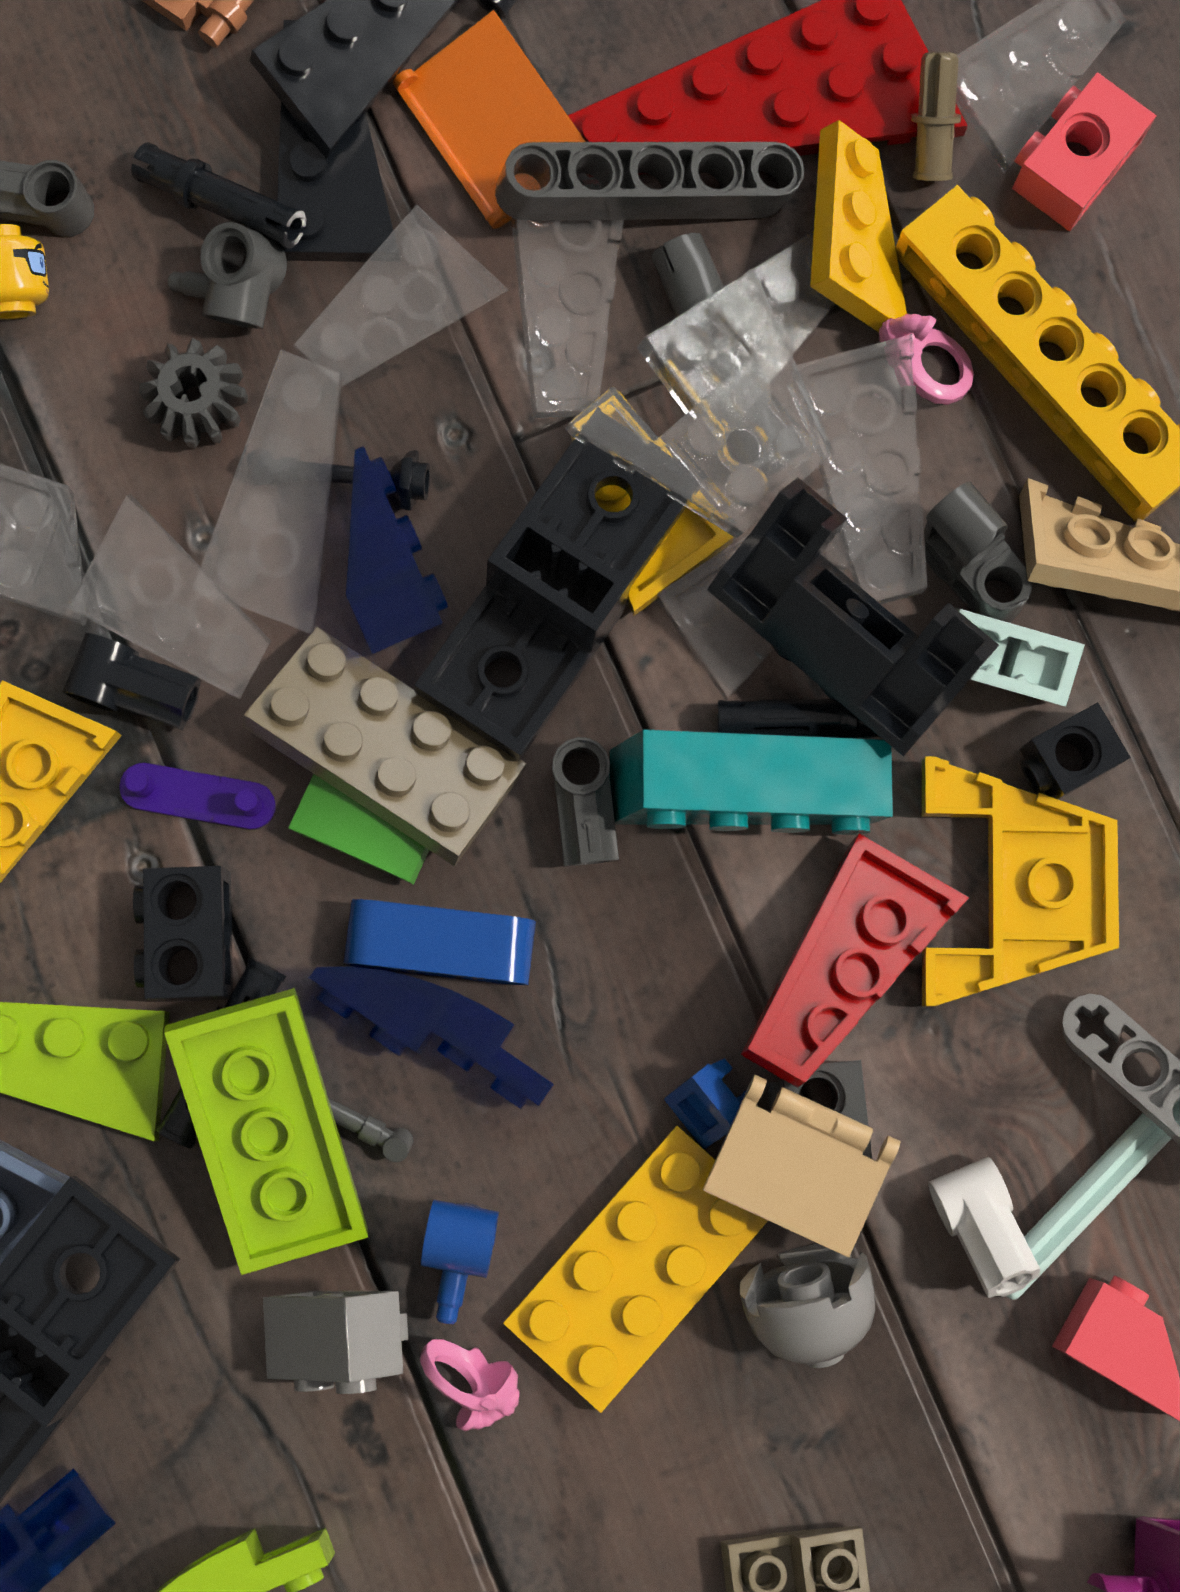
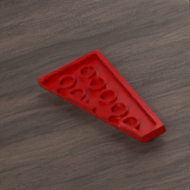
M821 0L568 115V117L586 142H779L792 147L799 156L819 154L820 130L840 120L870 142L887 140V145L910 143L912 137H917V123L912 122L911 119L912 114L918 113L921 58L923 54L929 51L902 0ZM956 104L955 113L961 115V122L955 123L954 137H961L965 135L968 125ZM582 173L586 181L597 180L590 174Z

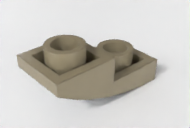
M859 1526L790 1531L720 1541L726 1592H870L863 1531Z

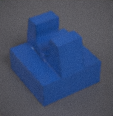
M725 1058L711 1065L708 1063L664 1098L665 1102L703 1149H706L728 1133L746 1093L744 1091L735 1097L723 1082L722 1078L733 1069Z

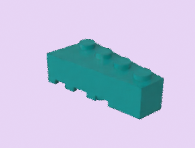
M642 730L610 749V783L615 825H647L648 828L677 829L684 828L686 825H709L710 830L717 831L746 830L748 825H771V831L779 833L810 831V825H832L833 834L858 835L859 833H870V824L893 817L892 747L884 740Z

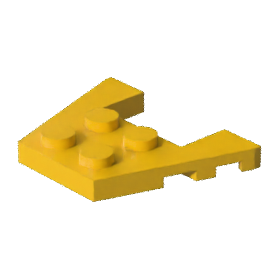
M925 756L922 759V817L987 818L989 878V949L924 948L922 951V1007H934L1119 948L1118 825L1116 819L1041 793L1036 795L1002 783L1001 779L981 772L976 774L950 765L949 761L938 757Z

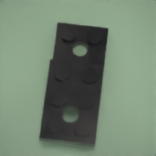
M595 410L487 560L486 586L415 683L414 692L520 762L624 613L631 586L698 492L703 479ZM616 485L623 488L629 494L631 503L625 510L608 512L598 505L595 493L604 486ZM506 658L518 665L521 676L514 685L507 688L496 687L487 680L484 673L485 668L495 659Z
M77 1176L69 1177L0 1265V1503L111 1362V1359L106 1356L108 1351L180 1260L179 1257ZM77 1253L91 1255L99 1265L100 1278L90 1292H79L73 1289L66 1279L65 1270L67 1263Z

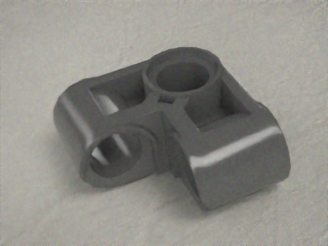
M969 481L949 493L926 516L927 523L921 538L918 540V547L930 568L951 587L970 612L1010 623L1018 616L1029 599L1032 582L1027 581L1026 567L1004 541L1007 524L972 482ZM991 580L1005 582L1014 592L1015 600L1005 603L993 600L985 590V583Z

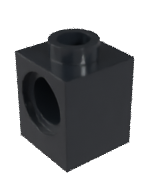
M1098 702L1032 738L1019 749L1025 758L1020 762L1021 769L1029 785L1037 794L1045 792L1047 796L1055 799L1066 796L1131 758ZM1058 742H1068L1078 748L1082 755L1080 771H1069L1058 763L1055 755V748Z

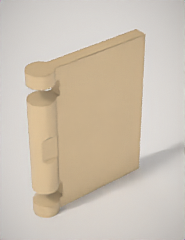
M754 1074L703 1186V1191L846 1257H850L887 1172L897 1155L901 1141L888 1135L880 1147L877 1159L874 1160L863 1155V1152L871 1139L873 1128L784 1087L780 1088L769 1112L756 1106L765 1090L767 1080Z

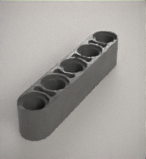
M530 142L520 144L509 154L497 180L495 196L498 205L504 213L514 219L524 221L767 218L781 211L799 188L804 179V165L802 158L795 149L779 142ZM759 172L767 173L774 177L779 189L770 188L760 179ZM523 173L534 177L540 184L541 189L535 191L525 189L517 182L515 175ZM585 173L592 175L598 180L602 189H588L578 180L577 174ZM647 173L654 176L659 181L662 189H650L645 186L639 179L638 174ZM699 173H708L715 177L721 189H713L705 185L700 179Z

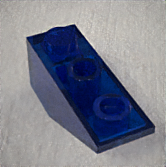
M364 446L355 450L346 596L372 654L376 655L441 626L443 622L438 612L449 607L434 573L422 577L412 554L423 549L408 515L396 519L386 496L396 492V488L382 457L380 456L370 461Z

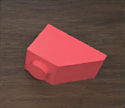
M1115 1275L1109 1285L1089 1278L1052 1347L1164 1414L1180 1421V1377L1163 1317L1144 1306L1149 1295L1129 1282Z

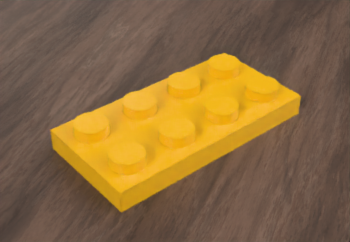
M677 1125L503 1322L508 1329L600 1413L603 1412L768 1222V1220L703 1191V1186L715 1159Z

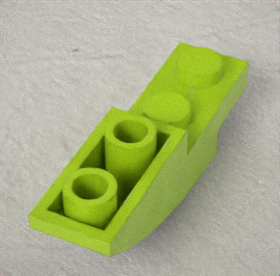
M254 1528L219 1545L193 1561L155 1592H266L281 1585L284 1586L286 1592H297L324 1578L321 1568L329 1565L335 1551L328 1532L324 1528L264 1553Z

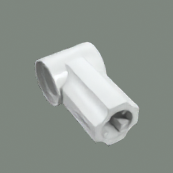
M990 1157L983 1158L928 1182L931 1197L945 1228L952 1237L958 1236L988 1298L994 1296L1005 1297L1024 1289L1027 1284L1040 1276V1267L1011 1213L1013 1205L1005 1182Z

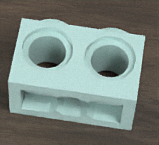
M957 609L999 644L971 680L1066 707L1085 644L967 610Z

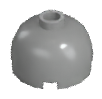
M813 1244L779 1253V1260L785 1266L771 1269L763 1274L761 1263L750 1269L740 1282V1297L744 1312L753 1334L774 1356L798 1364H807L813 1368L829 1367L841 1361L844 1355L856 1347L871 1328L876 1311L874 1286L867 1256L862 1252L859 1258L855 1259L851 1255L846 1257L823 1245Z

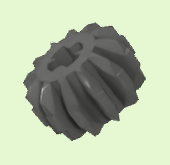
M193 337L187 346L186 354L180 355L173 344L167 343L165 354L169 361L163 364L158 361L147 360L146 368L154 380L139 384V393L142 398L150 402L143 410L145 417L150 424L161 423L160 433L167 441L171 442L183 433L187 446L195 449L200 442L201 433L207 432L214 443H220L223 437L218 426L223 422L229 426L239 427L241 418L233 407L241 406L248 402V394L245 388L237 385L244 377L240 366L237 363L226 364L227 355L225 350L218 345L204 354L201 342ZM198 386L202 396L190 402L186 391L191 387Z

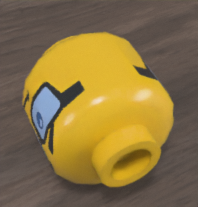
M0 224V320L36 315L35 306L45 302L49 296L43 244L29 236H22L20 226Z

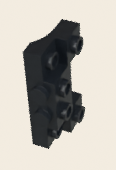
M797 477L778 493L745 541L721 568L707 591L768 641L779 656L794 663L814 680L830 699L841 703L904 757L977 673L999 644L949 603L930 621L919 636L822 556L824 550L848 518Z

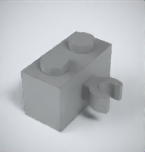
M315 1290L263 1297L267 1379L294 1380V1391L297 1392L327 1390L336 1386L337 1394H354L377 1390L376 1378L403 1374L402 1341L408 1340L407 1313H400L399 1291Z

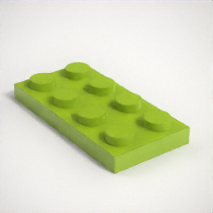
M295 988L166 1025L164 1034L241 1275L368 1238V1227Z

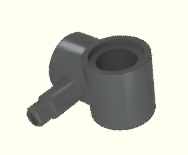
M234 222L219 224L207 234L202 244L200 259L204 273L192 271L184 273L173 272L168 277V286L171 291L180 292L185 296L205 299L202 311L203 317L231 325L263 329L269 295L279 288L286 274L287 259L285 251L278 242ZM246 255V260L242 266L243 258Z

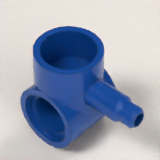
M433 1200L424 1238L421 1266L442 1270L436 1300L438 1303L436 1315L438 1322L445 1324L457 1322L459 1308L463 1305L468 1275L487 1278L496 1239L498 1211L482 1209L471 1203L455 1204Z

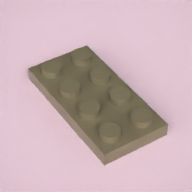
M316 627L243 717L242 727L454 867L520 779L527 764L522 760L519 762L415 693L414 689L319 627Z

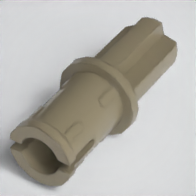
M932 51L923 54L921 58L918 113L912 114L911 119L912 122L917 123L915 170L913 171V178L917 180L945 181L953 179L955 123L961 122V115L955 113L959 59L957 54L952 52Z

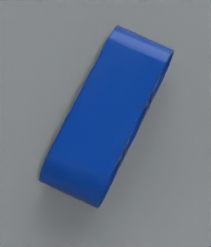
M352 899L343 964L378 970L527 986L529 985L536 921L507 915Z

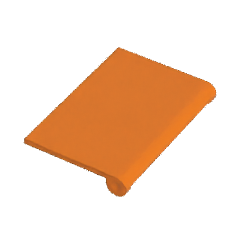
M494 10L415 71L412 69L403 70L393 79V85L492 229L500 228L513 219L500 208L495 196L497 180L513 149L520 144L530 142H586ZM523 173L515 175L517 182L525 189L533 191L541 189L540 184L534 177Z

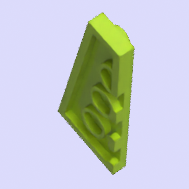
M0 1002V1093L151 1141H159L160 1133L156 1131V1128L161 1122L167 1048L164 1030L165 1026L169 1024V1012Z

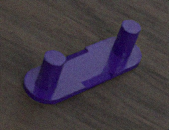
M138 763L129 767L122 775L119 785L123 800L134 809L249 830L259 829L267 825L272 820L276 810V801L272 792L260 783L150 763Z

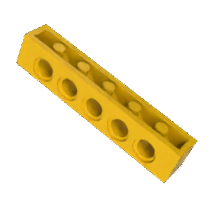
M956 185L901 231L896 244L898 260L1135 522L1138 518L1144 520L1180 489V424L1176 425L1162 410L1160 399L1155 390L1146 381L1140 378L1134 379L1121 365L1113 344L1104 335L1098 332L1092 333L1080 320L1071 298L1058 287L1051 288L1036 271V265L1030 253L1017 242L1010 243L995 226L991 211L980 199L976 197L969 198ZM965 252L972 253L980 258L984 267L981 269H969L959 262L956 255ZM1010 297L1017 300L1023 306L1025 313L1012 315L1005 312L1000 307L998 299ZM1051 342L1058 345L1063 350L1066 360L1053 361L1048 359L1041 352L1039 343ZM1092 387L1099 390L1104 395L1107 406L1094 407L1088 404L1081 394V388ZM1129 432L1141 436L1148 446V453L1138 454L1131 451L1124 442L1123 433Z

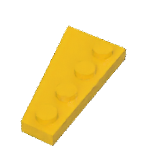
M3 680L0 683V883L122 736L119 732Z

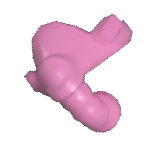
M905 314L902 317L890 318L883 322L882 327L879 329V341L883 346V358L888 367L894 370V375L900 389L911 388L922 398L934 404L943 405L957 402L966 395L972 386L974 378L972 362L964 348L953 338L940 330L933 329L936 323L934 317L931 315ZM930 345L939 346L947 350L955 358L960 371L959 381L956 384H940L926 373L921 361V353L924 347Z
M433 1339L423 1347L420 1353V1363L426 1377L445 1397L462 1406L456 1419L457 1428L463 1431L471 1429L480 1430L484 1427H490L504 1416H510L514 1413L519 1403V1390L517 1389L518 1374L508 1361H498L489 1364L479 1348L474 1347L471 1350H466L443 1339ZM435 1361L446 1363L455 1368L465 1377L473 1392L465 1393L452 1386L437 1371Z

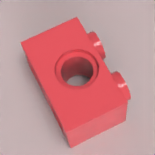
M1098 72L1082 91L1076 86H1072L1051 115L1057 123L1046 136L1036 131L1014 161L1022 168L1012 189L1069 232L1141 144L1157 115ZM1066 143H1080L1089 150L1091 155L1079 156L1073 153Z

